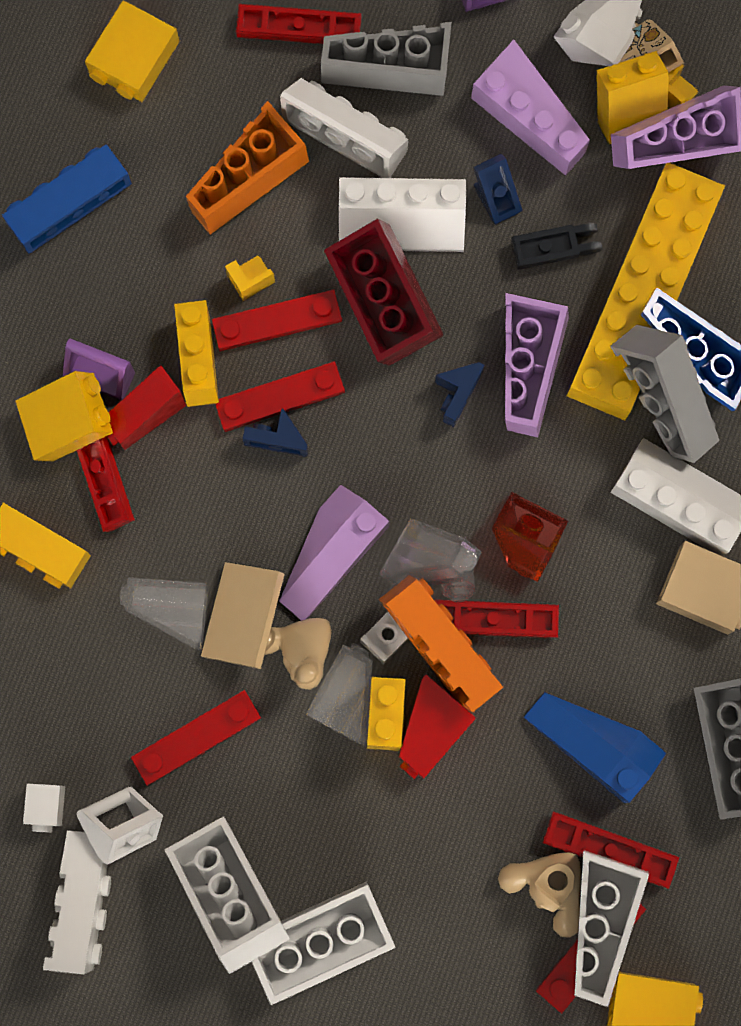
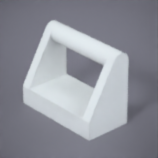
M127 787L77 812V818L97 856L106 865L155 841L163 815L132 787ZM124 803L127 804L134 817L110 830L96 818Z

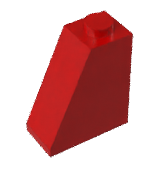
M162 366L154 370L108 412L113 433L108 435L107 438L113 446L119 443L126 450L186 406L181 391Z
M425 675L421 680L398 757L403 761L399 767L413 779L418 775L424 779L476 719L474 715L428 675Z

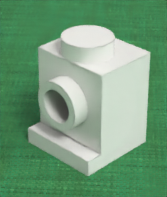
M387 612L360 639V643L384 665L408 638ZM385 629H391L394 632V638L385 640L382 637V632Z

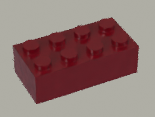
M377 218L324 250L377 362L392 365L444 336L390 224Z

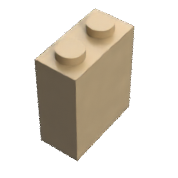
M684 541L679 546L656 604L727 635L734 632L735 628L740 630L741 564Z

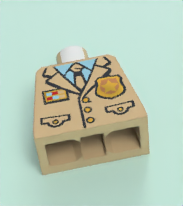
M646 20L639 25L634 23L632 29L635 33L633 42L620 62L657 51L668 72L684 64L672 38L655 22Z

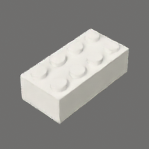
M224 816L164 849L219 959L229 974L290 939Z

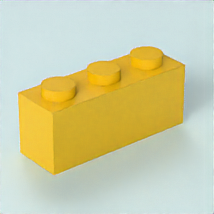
M203 300L174 304L182 386L187 407L219 403L207 302Z
M2 503L0 507V555L5 557L6 553L9 552L18 558L15 563L32 573L36 568L45 573L44 581L58 589L61 588L62 584L71 589L91 555L81 547L7 504Z

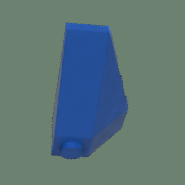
M656 288L641 312V316L651 328L683 336L687 343V350L692 364L697 371V378L701 388L706 394L731 411H734L741 400V345L662 290Z
M545 692L523 717L623 803L631 802L650 779L666 754L665 751L641 731Z

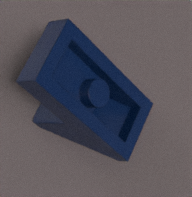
M502 154L473 167L478 181L474 184V188L494 224L523 211L507 160Z
M477 362L436 375L435 383L455 393V395L449 393L441 407V411L445 412L444 423L455 427L483 373L484 364Z
M283 408L281 409L277 432H272V427L262 424H254L253 428L245 427L243 442L245 446L307 457V443Z

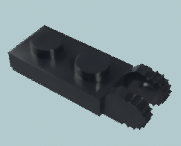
M597 223L578 226L571 224L511 237L517 270L579 258V256L602 251L603 248L600 241L578 245L576 237L580 238L595 234L598 231Z

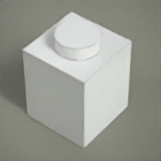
M27 784L23 824L32 825V831L51 833L53 826H62L65 786Z

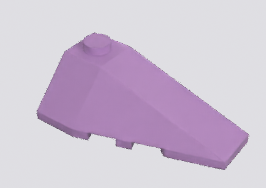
M340 485L319 508L279 602L299 620L308 619L389 528V520L366 500Z

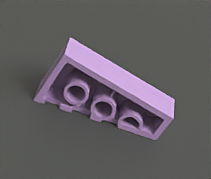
M513 40L473 84L471 99L566 176L586 153L590 139L516 41Z
M721 86L611 134L613 166L632 169L741 151V87Z
M506 293L505 422L508 431L534 437L539 436L569 319L568 306Z

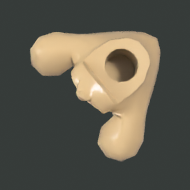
M310 618L285 627H271L264 655L281 650L283 663L290 674L291 680L302 689L311 690L315 688L323 677L324 661L329 651L328 647L332 630L329 621L323 618Z
M556 853L527 863H510L501 869L498 876L501 889L511 894L519 892L528 884L530 896L535 901L537 908H544L551 912L558 910L553 918V930L560 937L571 938L579 932L581 868L576 854Z

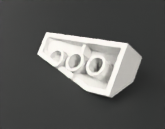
M584 0L563 20L554 38L571 61L604 66L617 64L633 42L635 33L632 29L635 20L641 18L643 11L640 5L642 0Z

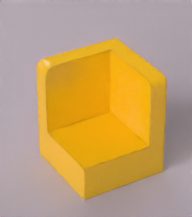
M683 64L668 73V107L670 109L693 99L698 93L694 86L680 76L684 68Z
M260 256L254 257L239 266L236 260L225 266L229 280L243 301L275 283L274 273L271 269H267Z

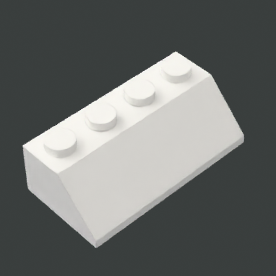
M300 78L280 95L282 118L288 124L382 178H391L408 151V139L402 131L395 127L388 128L382 125L369 112L364 111L361 113L354 109L352 104L345 98L340 96L335 98L326 93L324 87L315 81L307 82Z
M339 177V241L378 218L390 224L402 251L464 252L466 179Z
M642 438L611 493L707 550L720 556H725L729 553L741 532V495Z
M366 881L281 920L290 939L256 958L252 963L270 1005H273L396 947Z

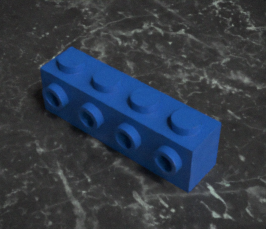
M106 144L101 148L96 147L90 150L84 159L75 166L69 165L62 169L58 177L51 182H45L37 186L33 190L32 195L23 201L13 202L2 216L27 253L30 254L132 183L128 172Z

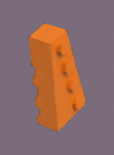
M267 101L261 108V113L257 118L245 126L243 134L233 145L230 144L223 152L224 156L215 167H210L186 195L192 214L211 235L309 162L306 144Z
M409 575L382 596L379 601L452 697L473 713L499 692L503 686L490 671L492 669L480 654L477 655L471 647L472 642L461 629L457 630L451 622L453 617L443 604L438 606L431 597L434 591L423 578L418 581V579Z

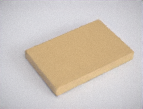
M225 562L201 657L261 669L284 573Z

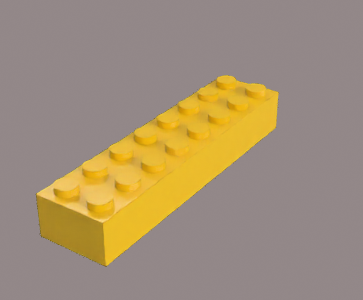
M665 164L567 393V397L624 421L632 410L640 387L635 379H628L623 370L627 367L622 355L615 356L610 346L635 325L651 328L641 316V312L656 288H659L676 301L678 300L725 185L674 164Z

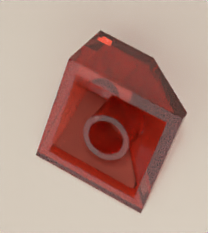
M511 492L492 530L508 567L517 571L523 577L531 578L538 582L557 547L568 520Z

